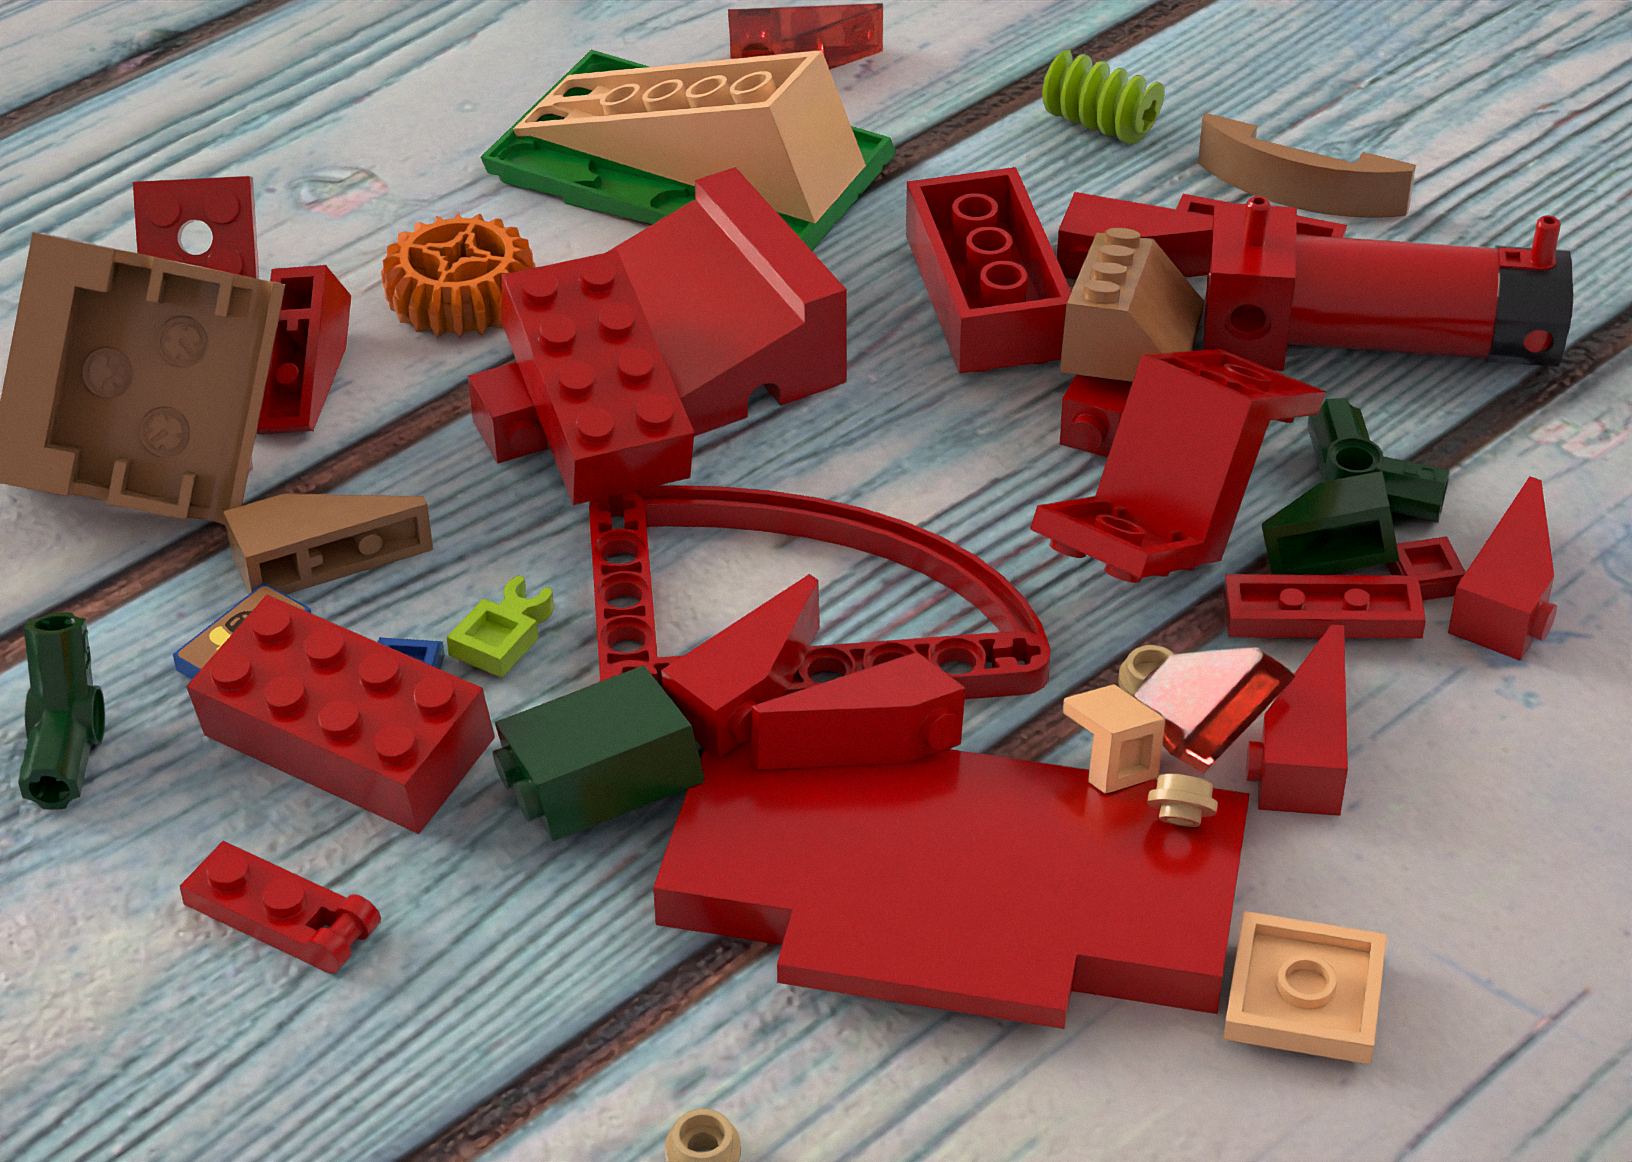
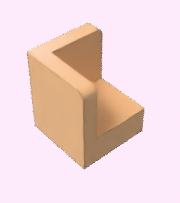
M1115 684L1064 699L1063 713L1094 734L1089 783L1106 794L1158 778L1165 718Z

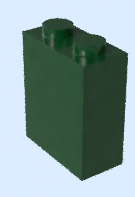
M644 665L495 722L502 748L492 752L498 774L506 789L514 787L516 798L526 820L529 822L538 818L552 841L564 838L705 782L692 725Z

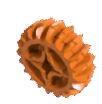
M458 213L455 218L446 220L436 216L434 223L428 225L417 222L413 232L404 231L398 233L397 243L387 246V256L383 260L381 276L385 299L389 302L390 310L397 313L400 323H412L416 332L433 329L437 338L446 332H453L460 339L464 332L476 331L483 335L486 327L504 328L501 322L502 275L536 268V264L533 262V253L529 248L528 240L520 237L518 228L504 227L502 219L486 222L482 214H477L473 218H462Z

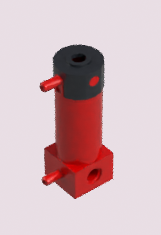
M1254 196L1248 199L1247 204L1215 202L1205 297L1203 350L1221 349L1274 371H1284L1287 344L1484 358L1486 362L1558 367L1562 360L1571 325L1574 292L1571 253L1568 250L1556 249L1561 223L1554 216L1545 215L1537 220L1532 248L1495 245V248L1297 235V207L1271 206L1270 201L1263 196Z

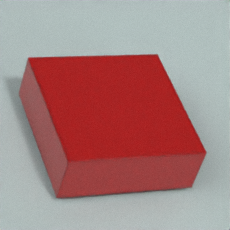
M1447 536L1396 543L1400 561L1386 563L1391 575L1418 576L1422 601L1455 596L1456 586L1466 572Z

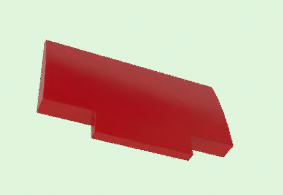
M751 741L740 744L719 759L704 749L700 761L705 782L688 788L653 887L656 925L782 945L777 962V983L1060 1029H1065L1072 991L1218 1014L1250 793L1213 788L1212 799L1218 802L1216 815L1202 817L1201 825L1198 827H1185L1159 820L1160 810L1147 804L1149 791L1157 788L1158 780L1156 779L1105 794L1088 782L1090 772L1088 769L948 749L908 764L757 770L750 764Z

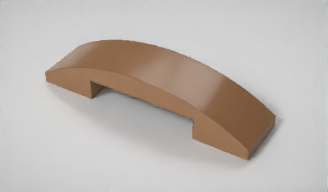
M1205 113L1202 118L1198 164L1222 181L1254 196H1263L1271 202L1329 215L1382 218L1406 216L1409 211L1416 169L1415 164L1362 152L1358 161L1352 163L1256 139L1257 125Z

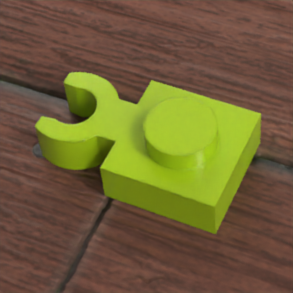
M519 575L506 583L503 590L504 600L500 604L483 598L446 637L449 656L503 678L539 639L537 624L546 621L554 611L553 591L551 588L545 587L536 597L526 599L525 578Z

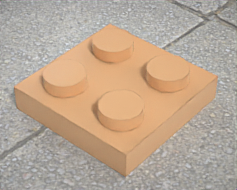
M1243 911L1223 1039L1371 1065L1387 934Z

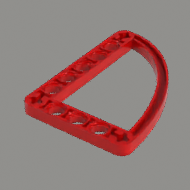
M659 485L590 501L589 518L600 682L644 665L659 685L663 686L662 669L682 657L657 656L647 527H716L754 530L805 537L847 546L889 559L945 585L977 607L1000 631L995 633L810 646L785 695L820 684L810 678L813 674L820 671H834L841 676H846L916 652L938 668L951 661H961L973 667L972 670L964 674L945 672L966 688L965 699L1032 694L1044 688L1049 681L1051 648L1042 623L1025 597L1002 574L976 555L942 536L906 521L865 508L817 497L723 486ZM611 517H624L625 529L618 528L612 530ZM620 553L636 557L635 560L625 564H612L606 561L609 556ZM621 596H632L639 600L634 606L626 608L614 607L609 604L610 600ZM623 640H635L643 644L640 649L629 653L618 652L611 648L613 644ZM1017 661H1024L1025 665H1018ZM986 662H992V668L986 669Z

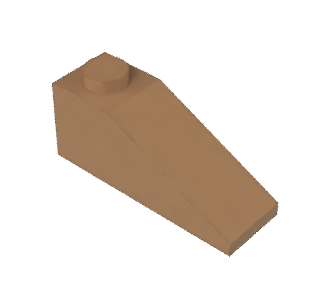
M281 494L223 511L232 559L249 594L263 583H266L286 595L433 550L428 504L423 496Z

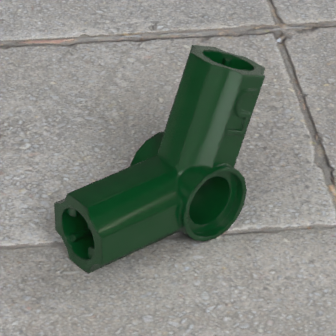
M1347 398L1326 399L1323 405H1321L1318 415L1308 416V431L1323 482L1382 471L1391 513L1439 523L1448 486L1449 470L1384 457L1380 447L1369 438L1361 409L1353 407Z
M70 612L49 613L40 618L30 619L24 627L31 688L28 690L25 702V730L28 741L20 768L18 784L22 798L31 800L42 809L47 810L66 809L70 801L81 796L91 745H100L102 743L105 730L104 696L101 687L93 685L86 618H79Z

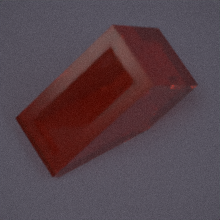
M1256 647L1172 654L1160 667L1148 674L1141 688L1133 697L1165 718L1162 745L1169 754L1205 773L1296 676L1289 668Z

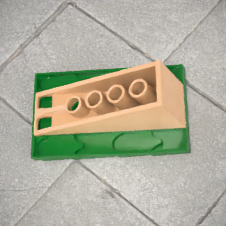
M591 49L480 158L487 173L499 176L500 181L505 184L561 196L565 204L646 222L650 226L696 199L695 180L736 167L810 250L813 251L833 228L832 224H836L858 199V194L861 195L883 170L882 167L886 166L896 155V151L890 137L850 125L822 50L649 67Z

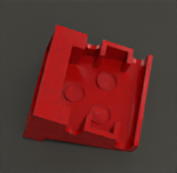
M736 167L695 180L696 199L607 251L618 250L692 425L694 437L748 418L747 404L749 396L761 385L782 406L847 382V289Z

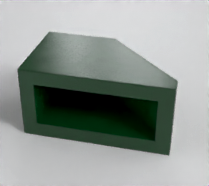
M1382 471L1320 482L1262 523L1271 575H1325L1400 561Z

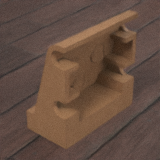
M32 232L0 399V483L62 496H85L106 501L108 505L185 520L187 518L203 519L226 525L223 511L240 507L243 504L285 284L51 234Z

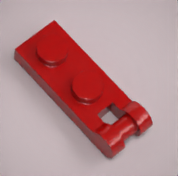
M222 841L179 886L184 905L328 973L339 971L352 955L350 946L357 939H367L381 923L379 911L366 898L356 894H351L346 898L225 841Z

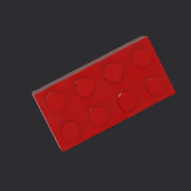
M1012 167L907 181L906 238L959 374L985 372L997 368L1025 364H1042L1048 361L1061 360L1066 306L1071 290L1017 168Z
M618 250L503 274L501 322L572 505L690 478L694 430Z
M268 594L186 686L204 736L417 834H420L495 738L482 687Z

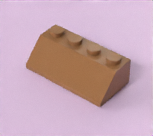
M1111 228L1106 230V233H1096L1067 302L1060 372L1133 382L1141 355L1192 351L1203 313L1204 300L1154 239L1140 238L1139 232L1127 228Z

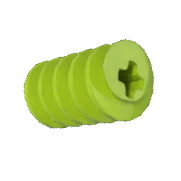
M1066 49L1058 54L1050 65L1044 78L1042 95L1044 107L1050 114L1064 116L1065 119L1072 123L1081 122L1083 126L1090 130L1099 129L1101 133L1108 137L1118 136V139L1126 144H1135L1146 136L1158 118L1164 101L1165 88L1162 83L1156 81L1146 89V79L1141 75L1133 76L1128 82V72L1125 69L1117 68L1110 74V67L1104 61L1096 62L1092 67L1091 58L1085 54L1079 55L1073 61L1071 50Z

